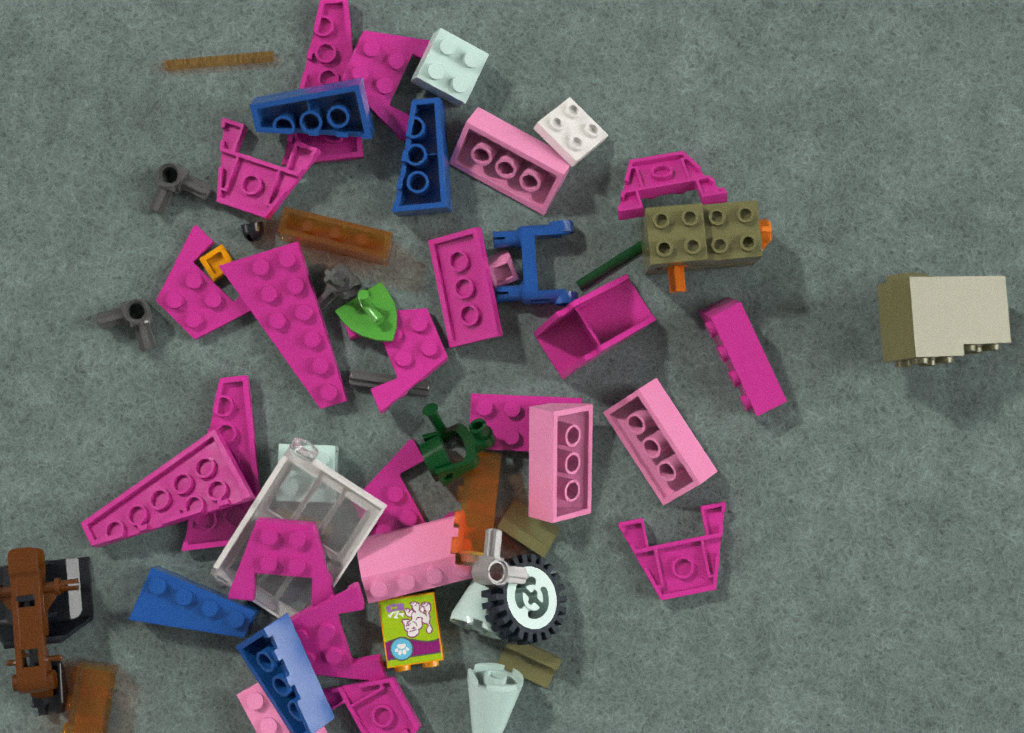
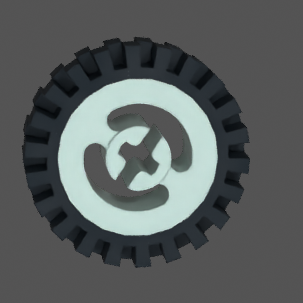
M521 554L504 559L508 565L525 567L529 578L519 588H516L517 584L506 583L504 586L483 585L489 589L481 591V597L488 598V602L482 603V610L489 608L491 613L486 615L485 619L487 622L495 621L490 628L493 632L501 631L498 637L502 640L508 639L507 643L527 645L551 638V634H556L559 630L556 626L562 625L564 621L559 615L566 614V608L560 606V603L567 602L566 596L559 595V591L565 590L564 584L557 585L555 582L561 578L558 572L550 574L554 567L551 564L544 565L546 560L542 557L536 558L534 554Z

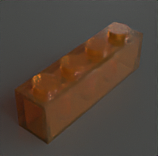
M285 206L277 232L281 241L289 243L299 241L301 246L384 266L389 264L395 241L393 232Z
M478 453V466L460 476L465 477L464 486L458 485L457 502H462L461 511H455L454 528H459L458 537L452 536L450 554H456L455 565L473 566L475 561L479 559V556L484 554L486 529L494 528L502 454Z
M83 660L78 662V666L74 667L71 682L75 683L73 694L69 695L67 701V711H70L69 720L65 722L62 733H107L118 670L117 664Z

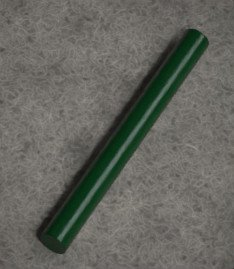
M641 240L576 281L580 290H584L642 253Z

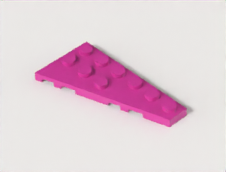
M320 0L313 28V37L307 53L305 71L303 72L299 89L340 82L354 51L349 0ZM302 133L288 134V143L281 165L286 167L295 141L318 148L321 151L313 164L364 159L363 141L361 137L351 136L344 138L336 137L335 135L310 136Z
M293 242L219 265L320 409L348 401L300 242Z
M249 376L220 378L208 433L213 429L220 431L256 498L261 491ZM254 500L188 520L187 533L181 551L226 546Z
M213 429L80 524L91 546L99 548L256 498L220 431Z

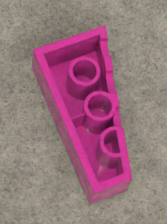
M726 297L698 311L704 321L708 334L717 346L716 350L720 359L727 365L730 371L728 376L734 387H738L742 394L739 399L746 412L750 411L759 416L787 402L742 303Z

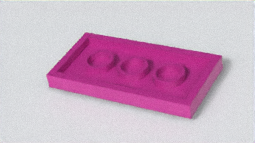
M474 227L428 240L449 348H456L503 336L482 229Z
M471 393L470 423L475 419L482 418L486 421L487 426L493 430L496 441L487 450L529 452V407L547 403H582V398Z

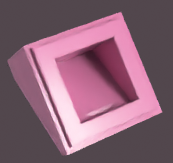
M507 250L487 257L494 290H496V286H505L519 280L516 268Z

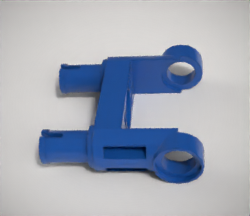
M559 220L549 222L548 225L520 226L516 231H493L494 249L505 247H518L521 249L523 282H521V285L496 286V293L504 294L497 295V303L522 301V304L525 305L554 304L556 306H565L578 299V292H566V289L538 290L535 239L562 238L561 235L574 233L573 221Z

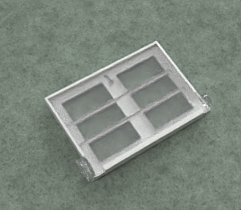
M296 437L281 457L209 573L214 576L212 584L221 590H226L228 586H232L255 523L259 517L316 523L325 553V562L328 572H331L334 588L387 505L315 459L319 454L318 449L307 440ZM257 573L256 597L252 602L277 618H280L287 612L289 617L312 605V578Z

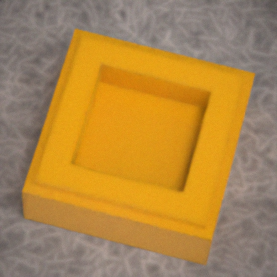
M223 244L199 258L214 283L225 277L219 265L233 261Z

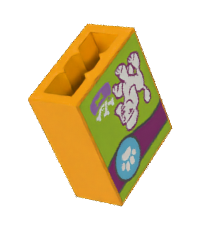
M435 591L402 595L378 601L387 668L394 667L395 672L411 670V665L422 663L423 668L438 666L439 661L444 660L445 656Z

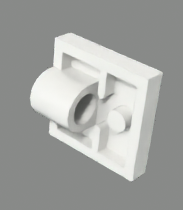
M570 97L537 122L533 128L571 167L599 146L608 136Z

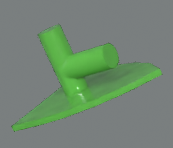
M381 282L369 290H360L356 298L335 310L341 321L356 334L374 341L393 342L397 329V312L391 295Z

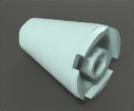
M472 580L451 612L449 620L468 631L472 629L478 631L479 635L501 639L498 637L501 631L493 632L490 628L495 621L487 622L485 616L491 613L490 609L482 610V603L488 602V598L481 597V591L489 588Z
M489 662L475 664L474 670L468 669L467 681L472 733H503L524 683V677L518 670L513 668L511 673L504 670L505 665Z

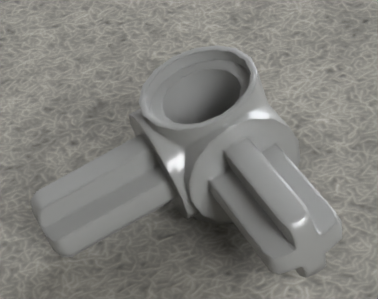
M495 528L486 529L484 554L479 556V559L472 566L473 580L480 585L504 586L506 583L525 584L526 579L529 578L527 569L525 567L508 565L504 558L500 557L502 531Z

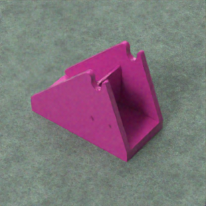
M625 274L572 301L562 310L555 312L533 335L563 380L654 323L656 319L631 283L628 275Z

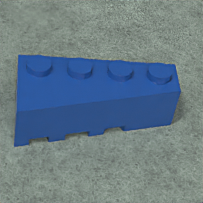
M363 77L255 97L250 104L256 132L302 133L310 136L335 135L336 137L344 138L351 136L361 137V139H372L375 132Z
M440 97L412 100L406 131V144L402 153L401 172L397 181V194L392 212L398 217L452 212L445 104Z
M155 566L150 569L129 620L245 638L250 635L260 609L238 599H228V595L161 566Z
M288 612L235 646L291 733H315L335 718Z

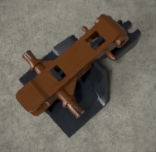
M41 548L11 549L8 553V566L0 567V642L4 649L15 648V660L6 661V666H16V674L12 677V687L14 692H19L20 694L30 693V705L32 708L37 707L39 716L48 714V705L50 703L55 705L56 714L64 713L69 691L65 668L60 661L63 659V656H49L47 644L62 643L93 620L94 607L90 557L45 560V553ZM26 657H29V660H30V664H29V665H28V663H27Z

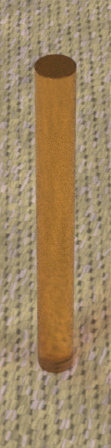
M273 51L164 60V66L166 71L265 63L274 62L275 60Z

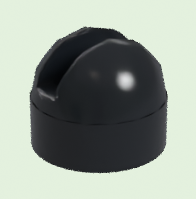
M263 221L241 225L242 234L246 240L254 242L262 239L264 235Z

